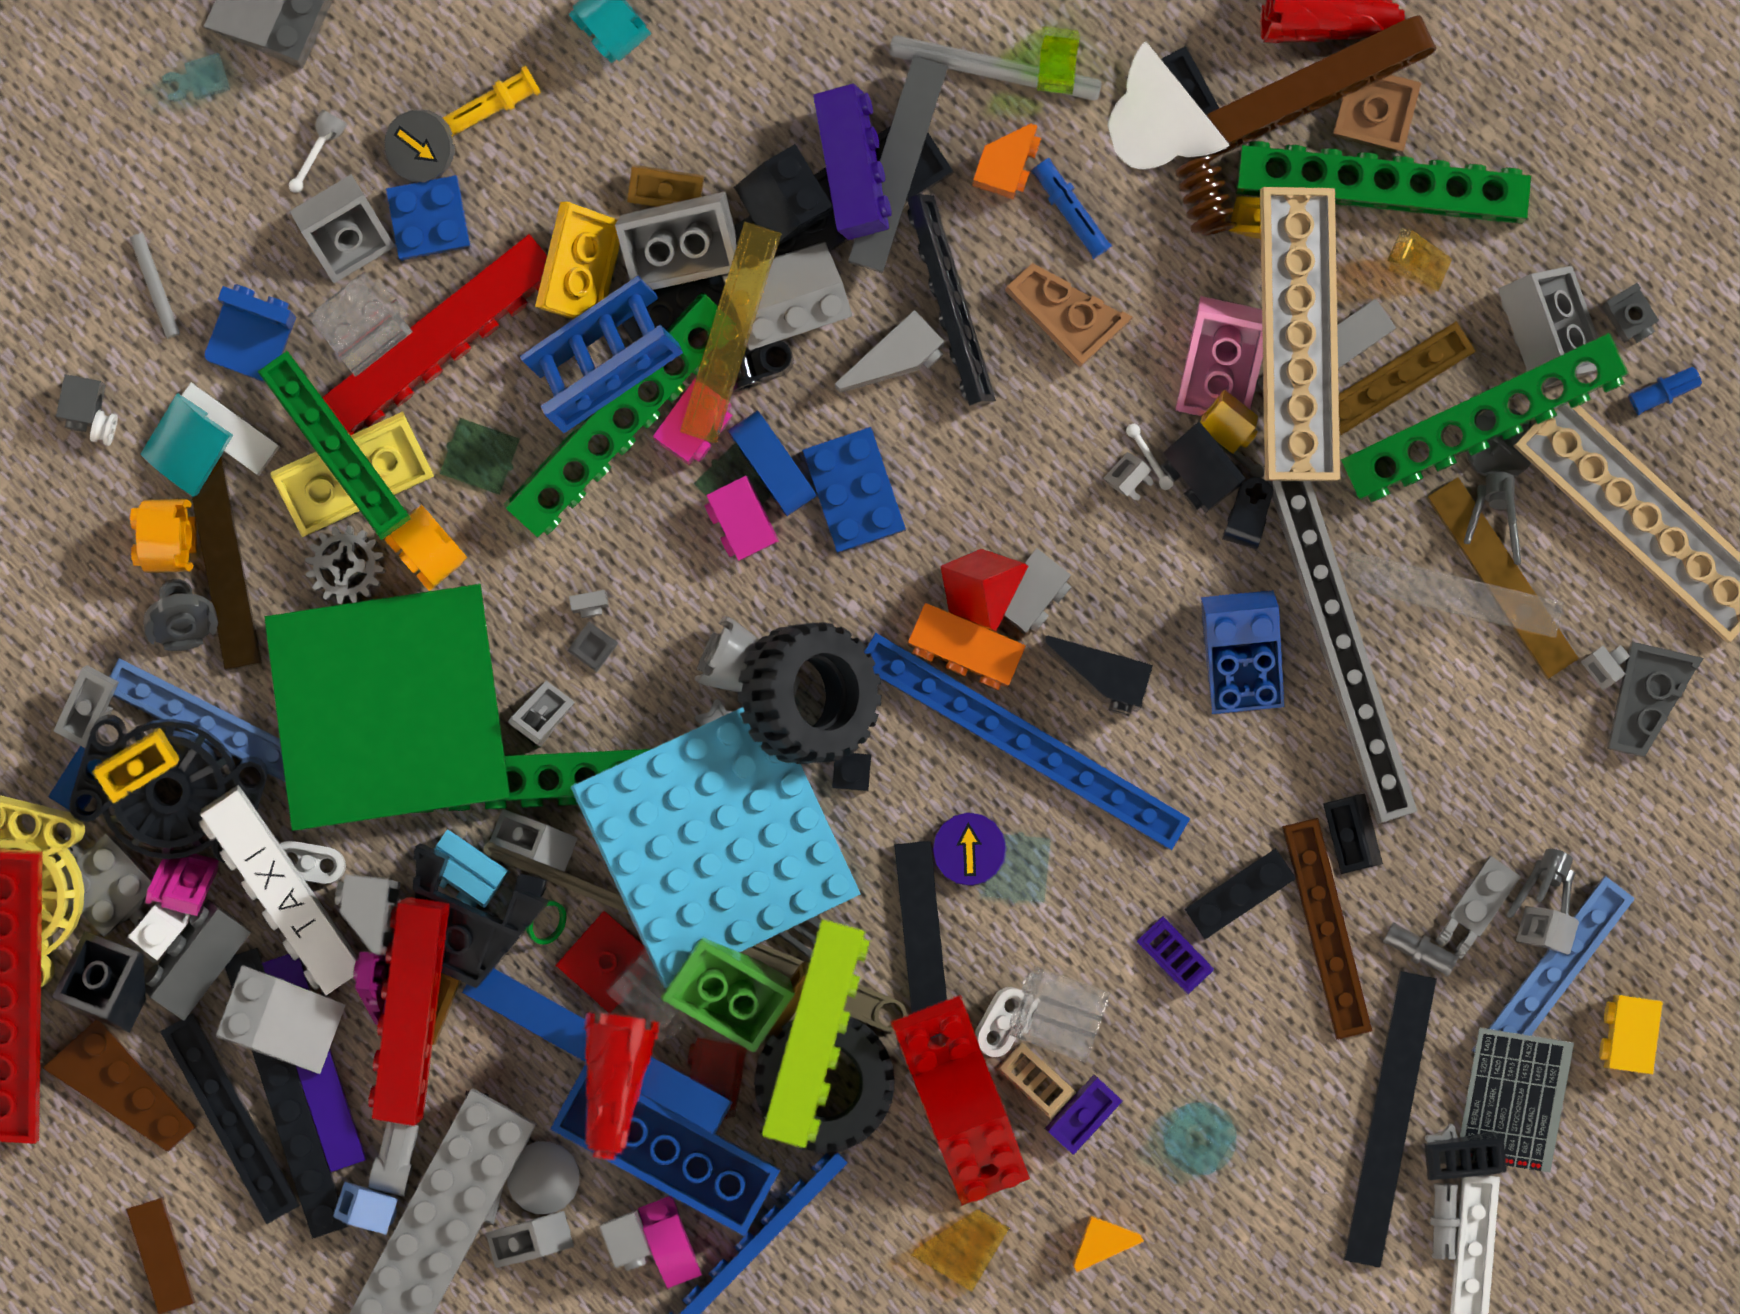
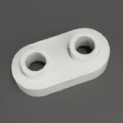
M296 841L280 843L286 854L293 852L297 855L298 862L294 866L305 881L332 884L340 880L345 872V859L336 849ZM325 859H331L334 863V868L329 873H325L321 869V863Z
M1005 987L995 994L975 1030V1036L983 1054L990 1057H1000L1006 1054L1012 1047L1031 1011L1030 999L1024 991L1014 987ZM1008 999H1013L1015 1008L1007 1012L1004 1007L1005 1002ZM995 1031L997 1040L989 1044L987 1042V1035L989 1032Z

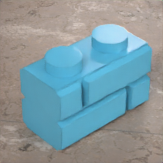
M448 829L434 848L450 856L439 886L444 889L447 884H450L460 891L456 898L472 907H476L479 904L486 908L510 873L509 870Z

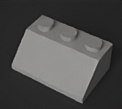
M726 192L623 214L615 224L629 279L632 280L639 276L652 290L739 271L735 227Z
M824 241L741 268L736 272L721 275L742 344L749 350L852 317L843 282Z
M1572 266L1532 273L1498 288L1502 299V307L1510 321L1514 333V341L1520 349L1526 366V372L1598 338ZM1593 363L1582 364L1577 370V377L1597 372L1596 366ZM1556 378L1550 379L1545 383L1543 389L1562 384V382Z
M344 874V882L337 883L335 904L341 905V914L372 953L386 954L389 942H393L395 928L390 927V916L393 907L397 906L399 901L401 882Z

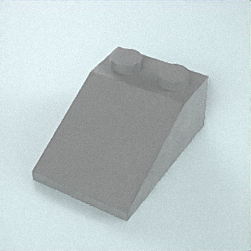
M241 966L216 1038L320 1074L345 1004L279 978Z

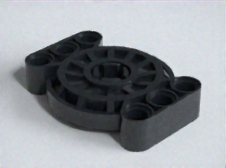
M107 714L101 716L90 731L70 798L69 809L74 818L82 822L93 821L103 813L107 825L119 840L132 850L148 857L161 859L185 858L201 852L211 845L216 859L225 863L220 854L223 850L217 838L213 840L207 838L205 841L202 839L205 832L199 824L203 820L201 809L239 785L257 811L267 780L268 770L266 764L261 759L251 756L243 758L235 765L231 754L223 743L207 729L194 723L176 719L153 720L137 726L127 733L121 718ZM105 724L114 726L118 732V738L112 742L102 740L98 733L99 727ZM166 727V731H163L179 757L177 765L136 790L128 791L126 796L113 803L96 776L90 773L88 763L95 759L104 762L130 746L131 738L135 737L137 742L147 736L144 733L145 731ZM175 728L187 729L198 734V736L195 737L186 732L175 731ZM206 739L211 744H213L222 756L218 757L214 750L209 745H207L204 742V740ZM227 764L229 770L225 773L223 766ZM246 767H254L260 772L261 779L257 783L248 784L242 780L241 770ZM166 777L177 780L183 790L182 796L176 800L169 801V803L162 802L163 798L157 794L155 788L156 782ZM84 794L93 796L97 802V808L93 811L82 810L77 802L78 797ZM111 806L113 807V810H114V813H112V814H111V812H110V810H109V807H111ZM117 822H120L124 829L128 833H130L134 838L132 839L126 833H124L118 826ZM140 842H144L148 845L155 847H162L163 850L149 848L143 844H140ZM190 843L194 845L187 849L172 850L174 847H182Z

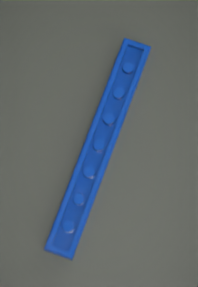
M494 969L477 988L466 984L462 991L463 994L586 1062V1029H584L585 1019L497 969ZM651 1056L650 1063L644 1074L640 1093L706 1131L716 1134L733 1102Z

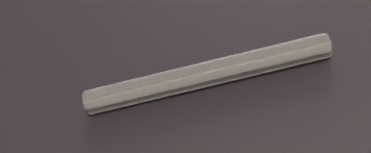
M898 35L893 36L889 52L893 57L912 61L914 55L947 65L948 69L1089 100H1097L1100 94L1101 81L1099 79Z

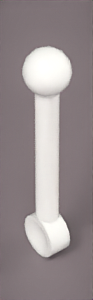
M1137 424L1128 425L1126 428L1127 435L1135 439L1159 477V486L1164 490H1169L1173 486V482L1165 475L1142 439L1140 427Z

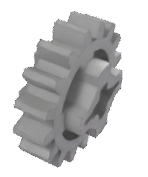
M349 525L345 530V534H341L336 526L332 527L333 536L330 538L320 533L319 536L323 543L320 546L311 544L309 547L315 552V556L305 558V562L313 566V570L308 571L306 576L311 579L317 578L318 580L312 588L316 592L323 588L326 589L323 598L327 601L336 595L337 604L339 605L344 604L346 597H349L352 603L358 602V594L360 593L370 598L369 586L380 587L381 583L375 576L376 574L385 573L386 570L377 565V561L385 558L382 552L374 553L373 551L379 543L375 539L366 543L365 540L368 533L361 530L355 536L354 528ZM339 543L338 550L331 555H325L329 548ZM356 544L365 550L369 561L357 557L355 554ZM348 554V560L354 566L353 568H348L343 575L342 570L336 567L337 562H343ZM322 570L331 571L335 576V587L325 580ZM360 575L366 576L359 585L351 588V582Z

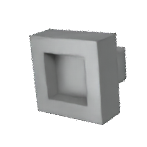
M1129 452L1103 478L1113 489L1135 500L1141 498L1135 491V488L1141 481L1150 487L1154 484L1152 478L1148 475L1151 468L1143 460Z
M1603 645L1584 658L1581 663L1601 689L1604 690L1626 675L1619 665L1630 656L1621 645L1610 653Z

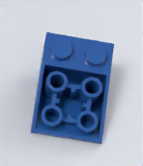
M1274 591L1201 597L1212 714L1285 707L1279 606Z

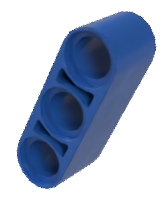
M758 410L727 430L733 441L740 447V451L751 467L759 474L761 481L774 500L779 503L781 510L786 516H789L817 496Z

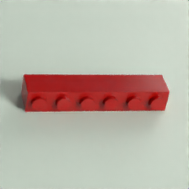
M406 897L392 909L390 927L395 928L393 942H389L386 951V964H390L389 978L384 979L381 991L382 1000H386L385 1012L380 1015L377 1025V1035L382 1036L380 1050H376L373 1059V1071L377 1072L376 1086L373 1085L371 1087L368 1099L369 1107L373 1108L372 1119L415 1126L424 1119L450 906L448 903Z

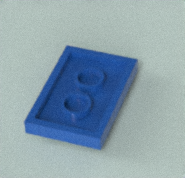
M871 427L802 450L837 554L906 531Z

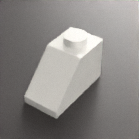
M156 902L126 938V941L152 963H155L188 924L190 914L161 907L162 903Z

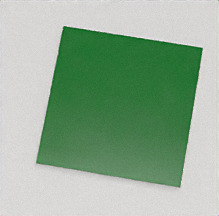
M481 584L264 616L292 831L510 799Z

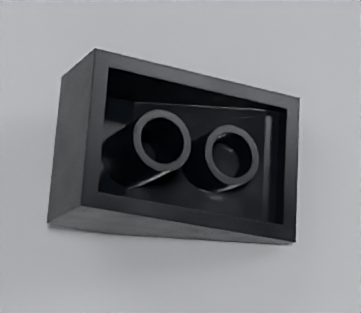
M1046 635L1042 648L1101 702L1110 704L1108 711L1129 716L1132 711L1138 712L1140 710L1153 665Z

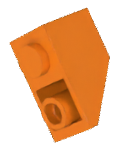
M1030 123L985 145L973 179V186L1013 200L1016 191L1024 192L1030 174L1029 171L1024 170L1028 157L1035 159L1041 142V138L1035 136L1037 125Z

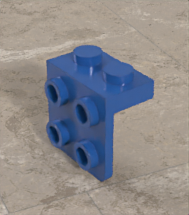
M234 284L233 289L222 286L218 300L223 306L204 354L205 359L210 363L264 382L257 371L283 354L297 317L291 310H288L289 304L282 300L269 296L266 302L253 297L255 291L244 286Z

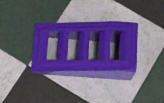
M1164 916L1136 941L1186 995L1192 992L1215 970ZM1166 930L1170 935L1154 949L1150 943ZM1176 940L1180 946L1164 959L1160 954ZM1186 951L1190 957L1174 970L1170 965ZM1196 962L1200 968L1185 981L1181 975Z

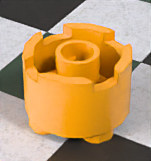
M188 499L144 500L138 508L131 509L130 524L131 528L136 530V544H133L131 548L133 566H141L142 570L146 573L190 572L193 569V563L188 562L189 553H197L196 517H188L186 508H191V501Z
M421 504L417 509L415 508L409 513L411 520L385 537L384 540L395 553L400 549L403 550L399 554V558L413 574L420 570L416 577L430 591L463 564L462 562L468 557Z

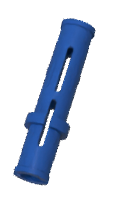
M1047 158L1034 167L1031 173L1035 175L1050 196L1047 199L1049 203L1057 206L1094 260L1110 249L1112 244L1108 242L1092 217L1073 193L1075 188L1071 182L1067 184L1051 162L1052 160Z

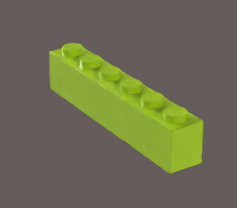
M824 919L821 921L762 1133L764 1137L803 1148L806 1147L808 1140L815 1142L821 1120L814 1119L818 1104L825 1106L831 1085L824 1083L828 1068L835 1070L841 1049L834 1047L837 1032L845 1034L851 1013L844 1011L847 996L855 998L861 977L854 975L857 960L865 962L870 940L864 939V930Z

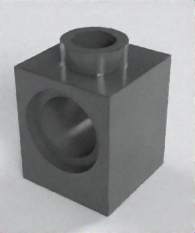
M64 374L56 417L66 422L65 428L86 432L87 426L92 427L97 411L102 408L106 385L98 380Z

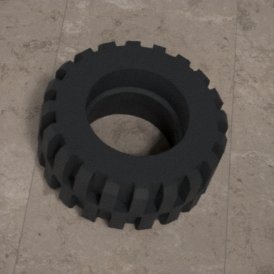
M826 622L788 625V627H779L772 630L769 636H763L755 643L756 651H749L744 660L747 668L740 671L738 681L742 683V691L738 692V703H742L744 712L740 714L743 723L749 724L751 727L748 731L754 742H763L760 747L768 755H776L778 760L786 763L833 762L841 760L842 756H850L857 751L858 744H864L869 738L871 732L868 728L876 725L879 716L875 712L876 707L881 706L882 694H878L877 688L881 681L879 673L875 674L872 667L876 665L872 655L864 653L865 645L858 637L851 638L852 634L849 630L843 627H835L832 623ZM806 660L820 673L826 692L823 713L814 726H811L803 719L794 699L795 678Z
M849 1017L845 1034L837 1032L834 1047L841 1048L840 1051L845 1053L854 1062L860 1081L858 1094L851 1106L844 1112L831 1117L814 1116V1119L821 1120L815 1142L808 1140L805 1148L794 1145L797 1148L816 1153L846 1150L866 1140L881 1125L889 1111L895 1082L890 1056L880 1038L870 1028L855 1018ZM794 1019L781 1026L783 1030L778 1037L774 1034L770 1037L757 1061L754 1074L755 1097L765 1121Z

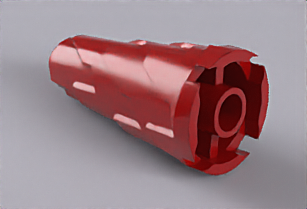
M1266 0L1265 6L1262 5L1260 34L1261 39H1264L1263 43L1271 44L1280 42H1325L1326 39L1354 40L1368 38L1405 20L1404 9H1399V5L1393 3L1392 0Z
M586 1013L584 1029H586V1095L588 1105L585 1142L588 1144L587 1149L593 1150V1158L615 1160V1154H622V1150L625 1149L634 1108L639 1099L644 1074L650 1063L655 1039H658L660 1023L651 1021L650 1030L645 1029L646 1019L600 1013L599 1023H594L595 1013Z

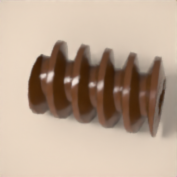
M1218 156L1194 159L1175 170L1176 177L1186 178L1179 184L1180 191L1190 192L1183 198V204L1194 206L1187 212V218L1198 220L1191 225V232L1200 233L1202 236L1221 233L1237 226V222L1225 221V217L1234 212L1233 208L1221 207V204L1230 198L1229 194L1217 193V190L1226 184L1225 180H1214L1213 178L1222 169L1221 167L1210 166L1209 164Z

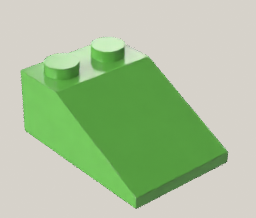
M701 937L661 998L755 1053L795 993L790 978L760 960Z

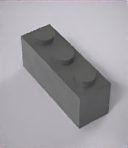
M208 899L201 906L197 916H190L189 925L170 944L166 950V955L160 963L153 965L145 975V992L151 999L185 1021L251 934V931L234 916Z

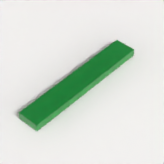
M288 351L257 371L381 540L411 520L409 514Z

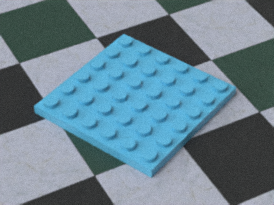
M743 707L571 786V790L664 988H667L701 937L742 952L861 894L801 764L786 763L778 760L776 755L770 756L760 747L763 742H754L748 733L751 729L750 725L743 723L740 714L744 712Z

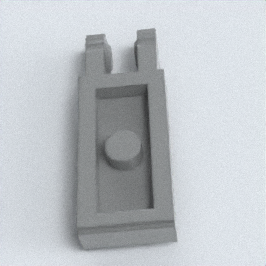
M1489 856L1449 914L1450 919L1435 942L1441 946L1447 943L1459 923L1469 930L1466 937L1457 945L1454 955L1462 959L1477 936L1480 937L1521 876L1494 857Z

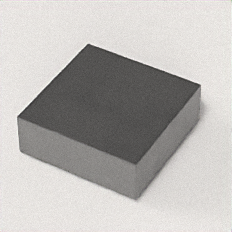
M588 621L567 651L598 672L619 643Z

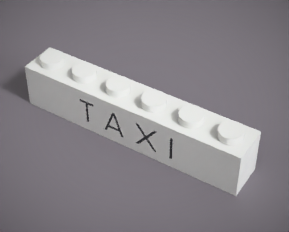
M237 785L201 809V817L203 818L199 822L201 828L210 840L217 838L224 848L220 854L232 871L238 868L245 880L241 884L252 900L259 898L266 909L262 912L263 917L273 930L279 928L287 940L283 942V945L294 960L300 957L307 967V970L303 973L310 985L315 990L321 988L325 995L353 978V968L356 960L359 959L240 786Z

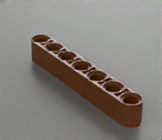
M1419 15L1405 19L1206 114L1208 119L1229 143L1226 149L1209 154L1208 156H1221L1430 56L1437 48L1422 17Z

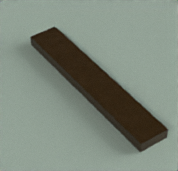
M221 455L198 495L192 497L211 601L218 619L217 632L224 669L227 671L262 664L227 477Z

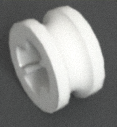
M98 410L92 423L90 441L97 442L98 440H103V444L109 446L113 441L116 430L117 414L112 413L110 416H105L104 411Z

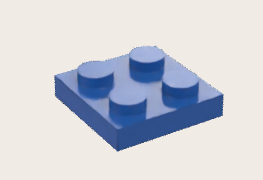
M457 175L386 188L400 261L471 247Z

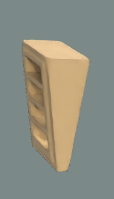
M1022 1042L997 1068L1050 1120L1076 1094L1071 1086ZM1027 1057L1030 1063L1015 1076L1012 1071ZM1038 1067L1041 1072L1026 1086L1023 1081ZM1047 1078L1052 1080L1053 1082L1039 1097L1034 1093ZM1060 1088L1063 1092L1048 1106L1046 1102Z

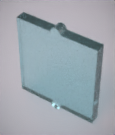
M1019 832L1017 835L1004 834L1007 846L1005 863L998 873L986 882L985 897L1011 899L1012 903H1017L1018 900L1045 902L1051 839L1024 836L1022 832Z

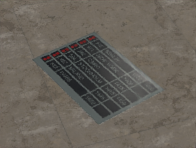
M1479 1028L1460 1137L1495 1132L1502 1136L1504 1140L1506 1166L1551 1173L1574 1042ZM1485 1147L1486 1160L1489 1161L1488 1147ZM1470 1148L1471 1160L1476 1161L1475 1148Z

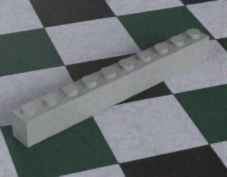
M1267 481L1272 489V498L1377 824L1415 813L1417 808L1311 481Z

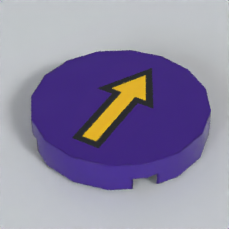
M975 813L955 815L946 821L936 834L933 847L936 865L944 876L957 884L968 886L983 884L992 879L1005 863L1007 852L1004 834L996 823L984 815Z

